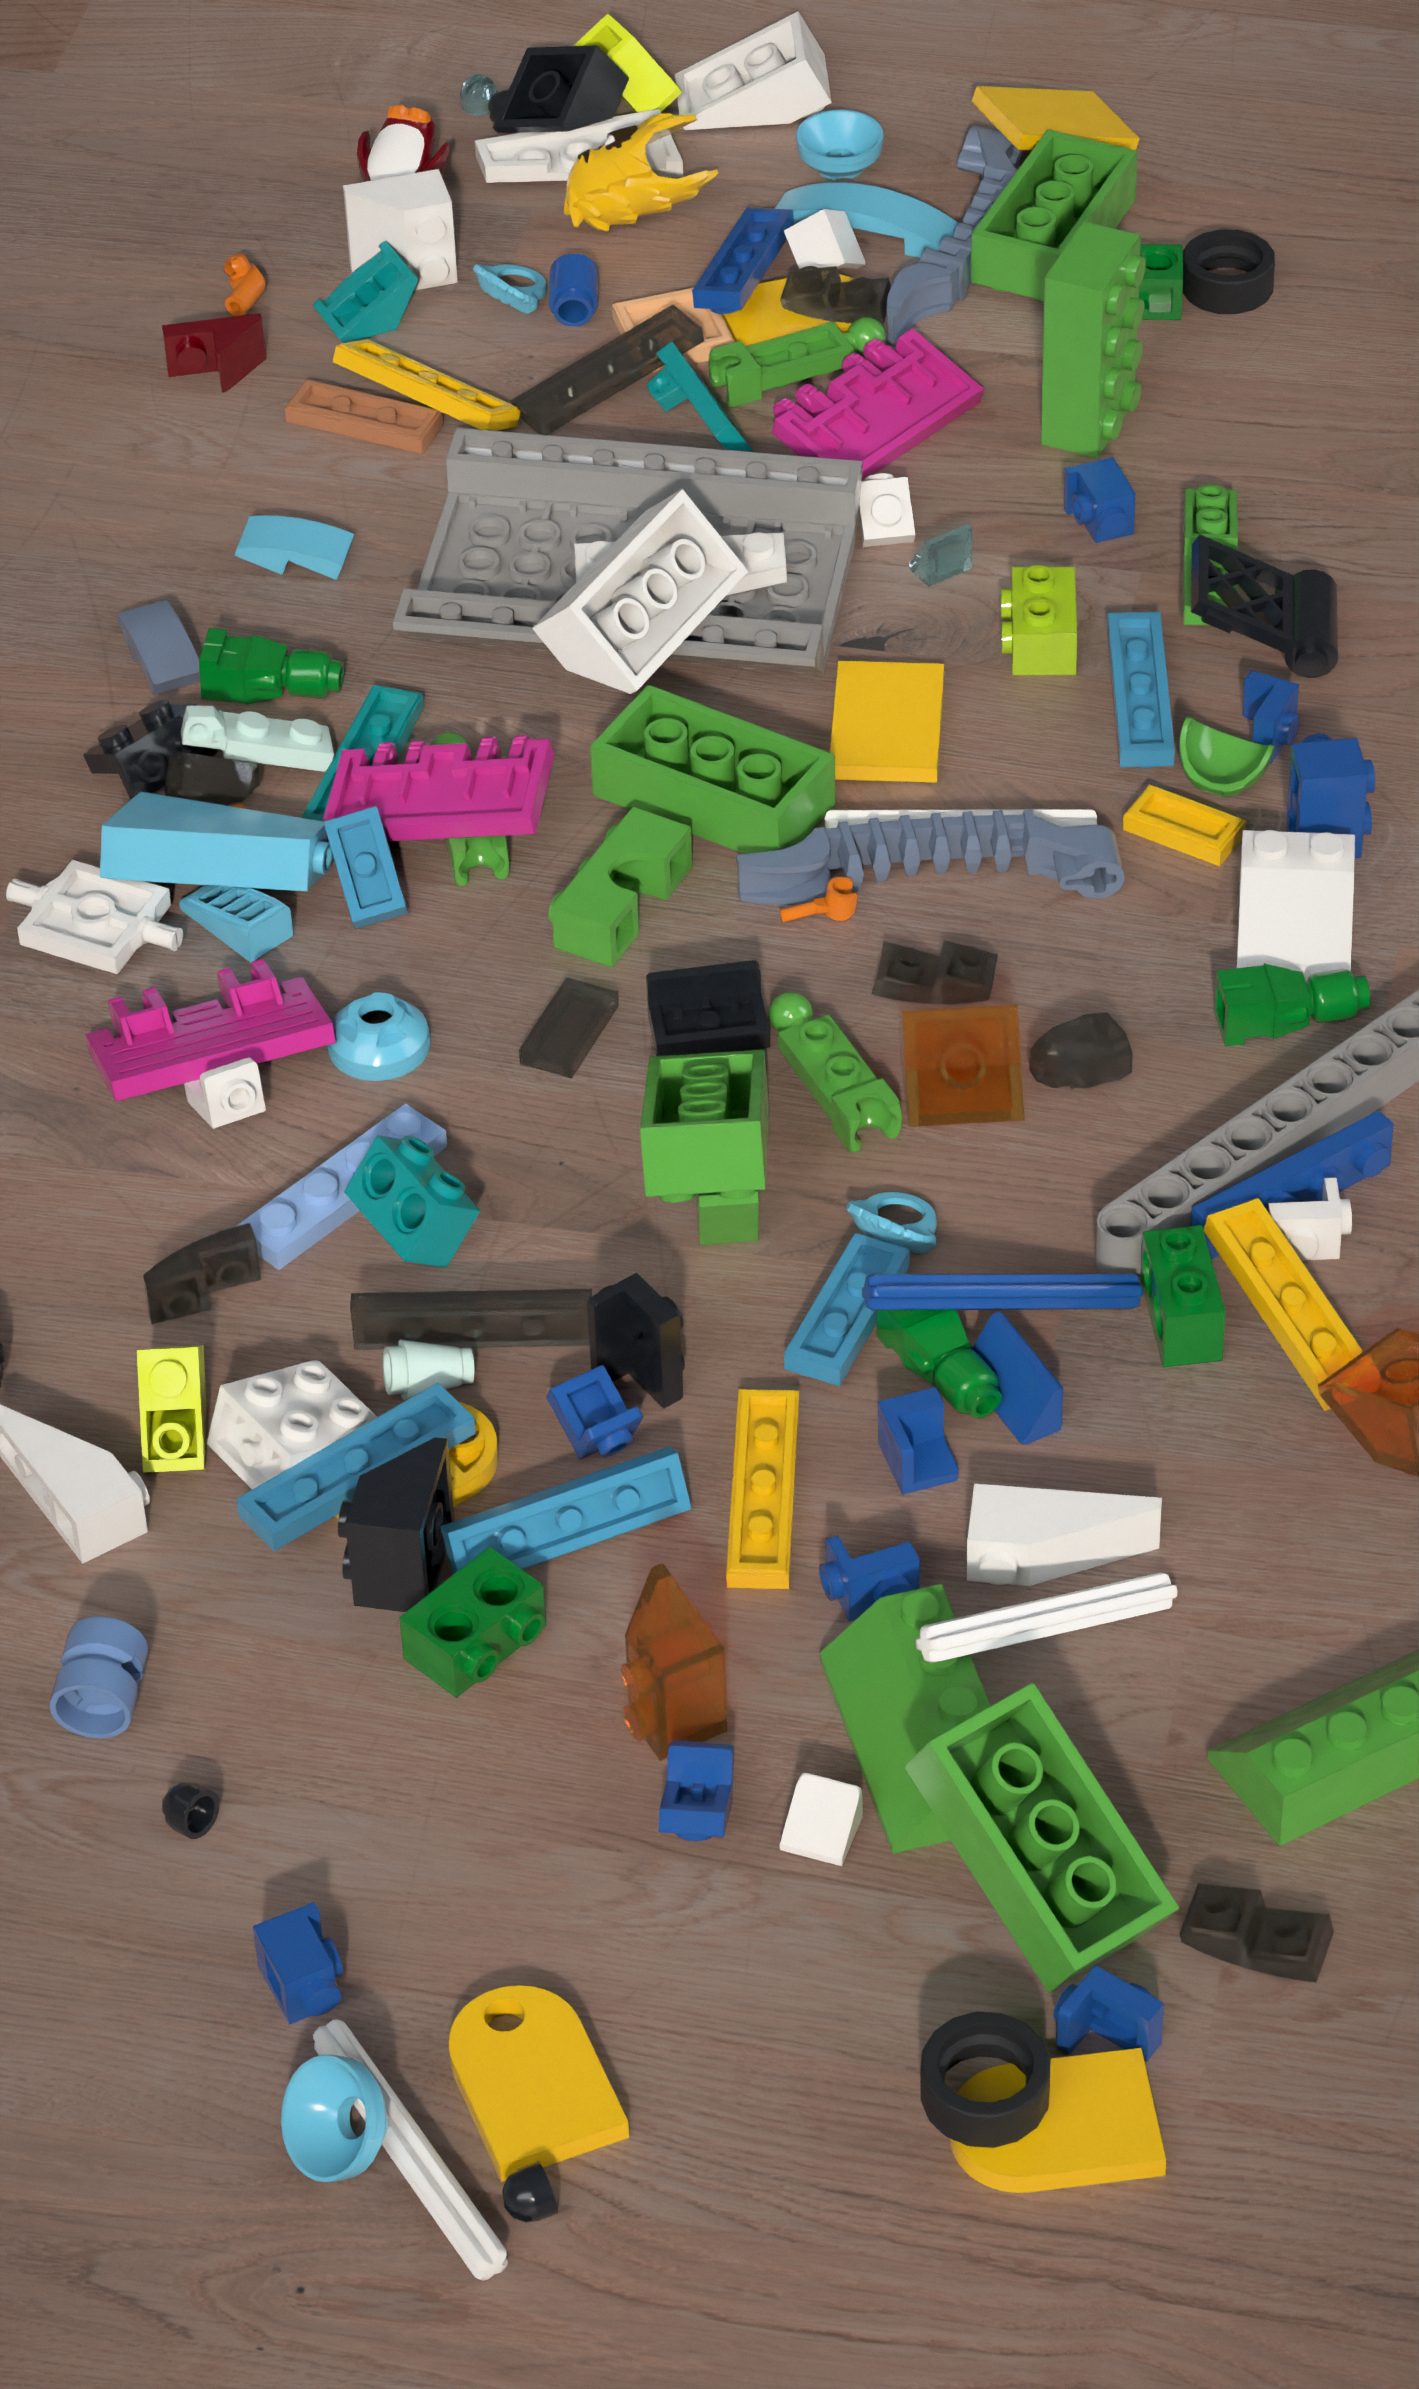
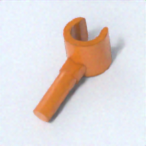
M840 876L832 878L827 884L825 897L780 909L781 922L785 923L816 914L817 916L826 914V916L836 921L849 920L855 913L858 894L852 893V879Z

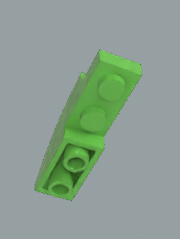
M1203 485L1197 489H1185L1184 625H1209L1201 621V616L1191 613L1192 544L1198 535L1201 534L1237 550L1238 518L1237 490L1225 489L1219 485ZM1210 560L1222 575L1228 574L1221 564ZM1238 585L1232 586L1238 593ZM1215 591L1208 593V599L1227 606Z

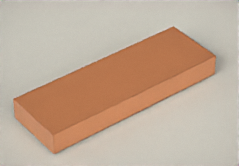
M308 379L304 381L284 408L285 419L288 423L419 454L425 452L443 427V414L439 410Z

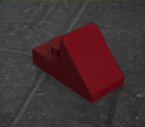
M261 313L162 325L168 377L218 371L221 391L224 393L266 360Z

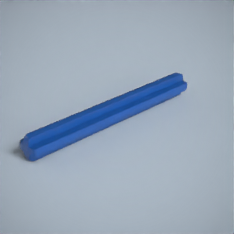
M1133 1273L871 1274L866 1277L864 1287H862V1298L865 1300L866 1308L872 1311L1134 1309L1139 1306L1140 1297L1143 1296V1286L1140 1285L1138 1276Z

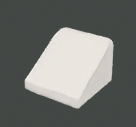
M802 1773L795 1787L780 1841V1850L842 1866L863 1818L861 1788L810 1773Z

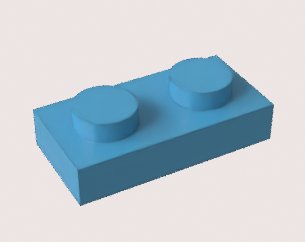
M377 806L325 821L324 826L354 928H362L409 914Z

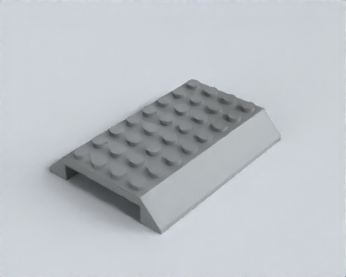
M456 428L446 457L448 495L417 589H403L393 619L394 631L407 638L428 639L436 642L450 641L481 644L484 646L496 645L530 648L539 651L549 650L532 628L576 583L574 544L593 543L596 541L616 542L646 510L683 489L720 536L746 535L757 532L783 533L787 582L726 595L666 660L688 662L691 664L735 666L745 669L758 668L792 671L801 674H824L856 541L863 461Z

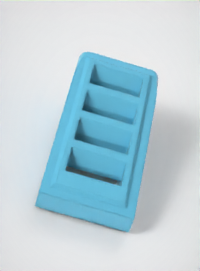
M205 885L179 901L182 912L250 963L293 937L290 908L281 901L252 888Z

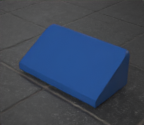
M1000 1311L992 1314L971 1350L978 1353L998 1377V1391L1001 1393L1002 1399L995 1412L1023 1445L1060 1431L1063 1413L1062 1385L1007 1317Z

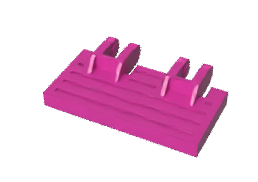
M913 328L898 337L895 351L889 345L886 346L880 339L877 340L875 338L863 347L864 358L859 353L855 354V352L845 357L844 361H842L843 366H841L844 374L830 382L827 395L823 394L820 390L817 391L816 387H813L812 384H806L798 388L797 392L794 393L796 395L794 398L798 405H795L794 401L792 402L790 398H784L777 402L773 407L774 418L776 419L772 433L798 456L863 461L862 481H864L866 477L874 475L980 403L984 388Z
M528 735L514 737L507 759H501L499 741L495 737H483L481 739L476 760H473L467 743L426 745L424 741H412L404 764H398L396 747H394L392 742L378 744L372 766H369L370 763L364 749L342 750L323 822L377 806L387 841L536 834L555 753L550 739L531 740Z
M261 959L250 963L252 980L250 982L240 984L230 968L217 971L220 993L228 1007L227 1009H223L218 999L171 1011L173 1023H171L167 1006L154 987L142 991L144 1010L131 1013L121 996L108 1000L110 1016L119 1036L118 1038L113 1037L109 1028L87 1033L85 1036L89 1055L115 1102L199 1080L203 1072L248 1057L258 1064L336 1043L332 1021L303 977L279 982L280 993L275 975L268 964L265 963V960Z

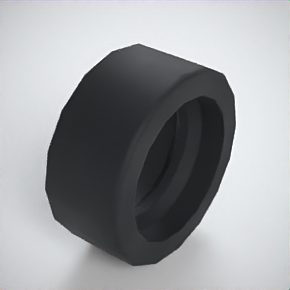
M1228 229L1202 233L1190 240L1183 250L1182 293L1193 305L1202 310L1217 314H1239L1255 310L1265 304L1273 293L1275 252L1267 241L1253 233ZM1235 268L1248 273L1219 275L1211 273L1209 270Z
M979 2011L952 2018L932 2033L922 2050L920 2100L928 2120L945 2137L967 2146L995 2148L1021 2140L1038 2127L1049 2108L1051 2058L1043 2039L1021 2020L1003 2013ZM975 2057H994L1012 2063L1026 2075V2085L1010 2098L996 2102H977L955 2094L945 2084V2074L961 2061Z

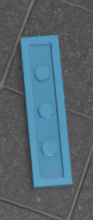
M1161 612L1107 613V635L1120 768L1174 766L1175 747Z
M437 1382L237 1498L238 1516L273 1551H276L338 1515L342 1502L344 1500L352 1501L360 1475L435 1437L448 1439L449 1450L476 1434L474 1416Z
M669 1446L440 1526L454 1575L489 1546L520 1569H524L680 1514L692 1508L678 1452Z

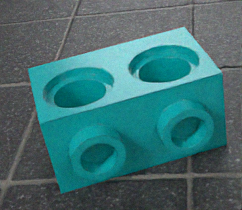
M377 1135L344 1193L403 1261L447 1268L479 1215L480 1209L464 1193L465 1185L457 1177L446 1172L433 1158L435 1152L428 1144L413 1136H404L403 1139Z

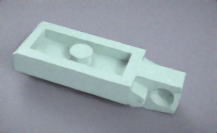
M214 706L186 707L181 728L183 745L220 749L223 751L225 759L326 772L333 760L334 752L328 726L319 725L312 720H280L267 718L260 713L249 711L236 714L222 712L221 710L217 711Z

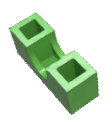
M632 807L618 825H613L609 829L604 843L591 858H586L581 863L576 877L564 891H559L554 896L548 913L549 921L553 926L554 948L613 968L639 935L637 894H646L666 901L693 868L691 826Z

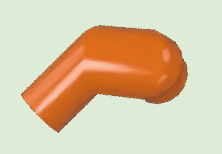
M237 253L228 258L223 266L224 272L230 277L228 282L233 288V291L225 300V307L233 316L245 315L263 294L266 286L265 279L256 265L250 264L246 255Z

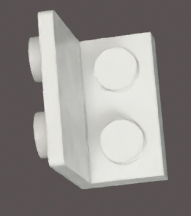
M313 1360L220 1385L206 1444L251 1489H254L377 1418V1416L320 1361Z

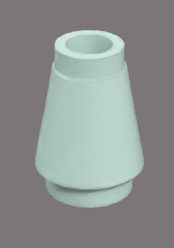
M399 1340L398 1346H387L384 1348L383 1378L388 1395L401 1394L402 1399L407 1400L437 1382L444 1389L461 1386V1384H472L474 1381L475 1368L471 1348H459L456 1346Z

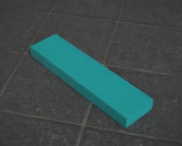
M378 685L372 686L301 818L323 822L342 750L364 749L370 763L369 766H372L378 744L392 742L394 747H396L399 757L424 710L423 694Z

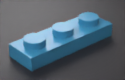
M855 1233L785 1350L784 1370L841 1386L877 1324V1311L866 1308L865 1300L862 1298V1287H864L866 1277L871 1274H905L910 1267V1249Z

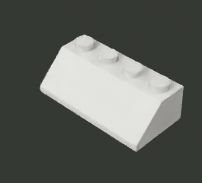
M681 489L646 510L532 629L567 671L632 694L649 679L748 573V570L685 491Z

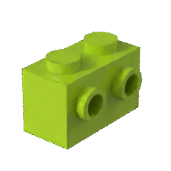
M1043 565L1012 567L1011 588H1001V620H1011V622H1002L1001 652L1002 654H1012V675H1076L1077 611L1075 567H1047Z

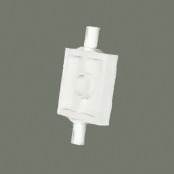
M72 860L59 877L40 887L14 878L7 887L6 898L8 901L32 907L31 912L17 928L20 945L118 974L134 952L143 944L151 943L168 948L171 951H177V947H180L183 940V930L181 928L159 923V920L171 906L169 889L145 881L100 878V868Z

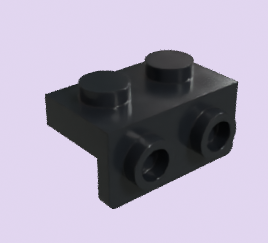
M161 700L142 709L139 712L141 720L131 726L120 725L102 733L97 738L100 744L84 753L83 756L92 774H119L130 799H132L139 792L153 793L217 754L218 749L182 744L181 728L186 707L198 706V704H170L168 700Z
M750 960L651 972L646 975L647 1012L656 1056L733 1052L770 1047V1029L761 994V973L758 961Z
M637 1272L614 1285L603 1288L597 1294L590 1297L587 1301L591 1370L604 1365L612 1382L629 1374L663 1409L683 1399L682 1371L685 1369V1361L681 1353L680 1337L683 1319L676 1304L667 1296L661 1297Z

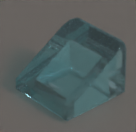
M966 524L925 541L910 561V570L928 587L971 570L972 527Z

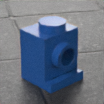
M1113 457L1065 468L1064 510L1067 515L1074 514L1075 520L1079 525H1085L1095 543L1134 534L1136 493Z
M315 1902L253 1926L258 1967L289 2025L310 2016L323 2015L339 2005L341 1992L336 1984L335 1977L343 1974V1967L333 1941L330 1937L323 1939L320 1912Z

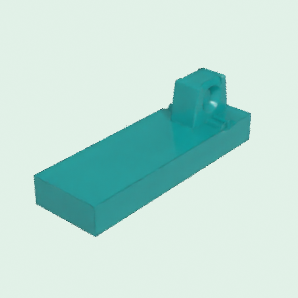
M671 341L656 354L665 366L646 385L658 404L667 412L686 399H689L711 432L726 450L754 452L697 371L676 345Z

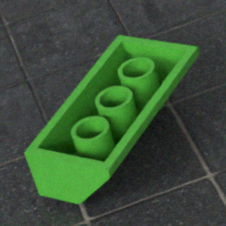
M942 1584L880 1597L820 1652V1663L892 1854L951 1841L904 1767L928 1742L991 1707L970 1655L930 1663L925 1661L922 1652L916 1649L915 1639L920 1636L922 1626L955 1618Z
M1419 1649L1207 1751V1760L1279 1847L1419 1779Z

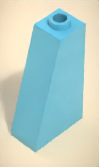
M139 792L102 825L100 878L308 891L322 876L328 874L332 865L333 853L330 843L327 842V833L322 821Z

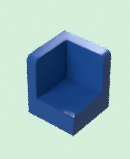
M933 1387L878 1401V1444L901 1494L904 1495L957 1481L959 1478V1468L944 1438V1402L937 1388Z

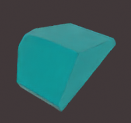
M387 241L382 242L378 246L381 251L361 264L324 301L317 299L313 304L315 310L342 343L362 340L398 328L418 278Z

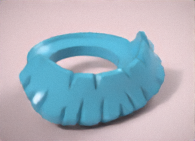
M475 264L473 267L478 282L485 293L506 305L510 304L511 307L524 314H530L537 309L538 300L544 299L546 296L547 283L545 278L530 268L509 264L493 267ZM503 275H518L529 278L536 284L529 287L511 286L499 277Z
M884 1192L873 1195L866 1201L851 1200L847 1203L846 1210L850 1213L856 1227L867 1236L908 1248L911 1252L920 1255L926 1254L936 1247V1236L934 1233L937 1227V1217L935 1211L926 1201L916 1196L899 1192ZM890 1204L906 1205L919 1211L924 1218L913 1224L899 1225L878 1216V1209Z

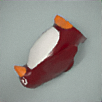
M403 105L390 106L387 111V119L371 149L369 131L362 132L358 140L357 160L364 182L439 169L440 174H442L450 154V144L444 143L432 158L436 127L427 111L413 106L411 108H406Z

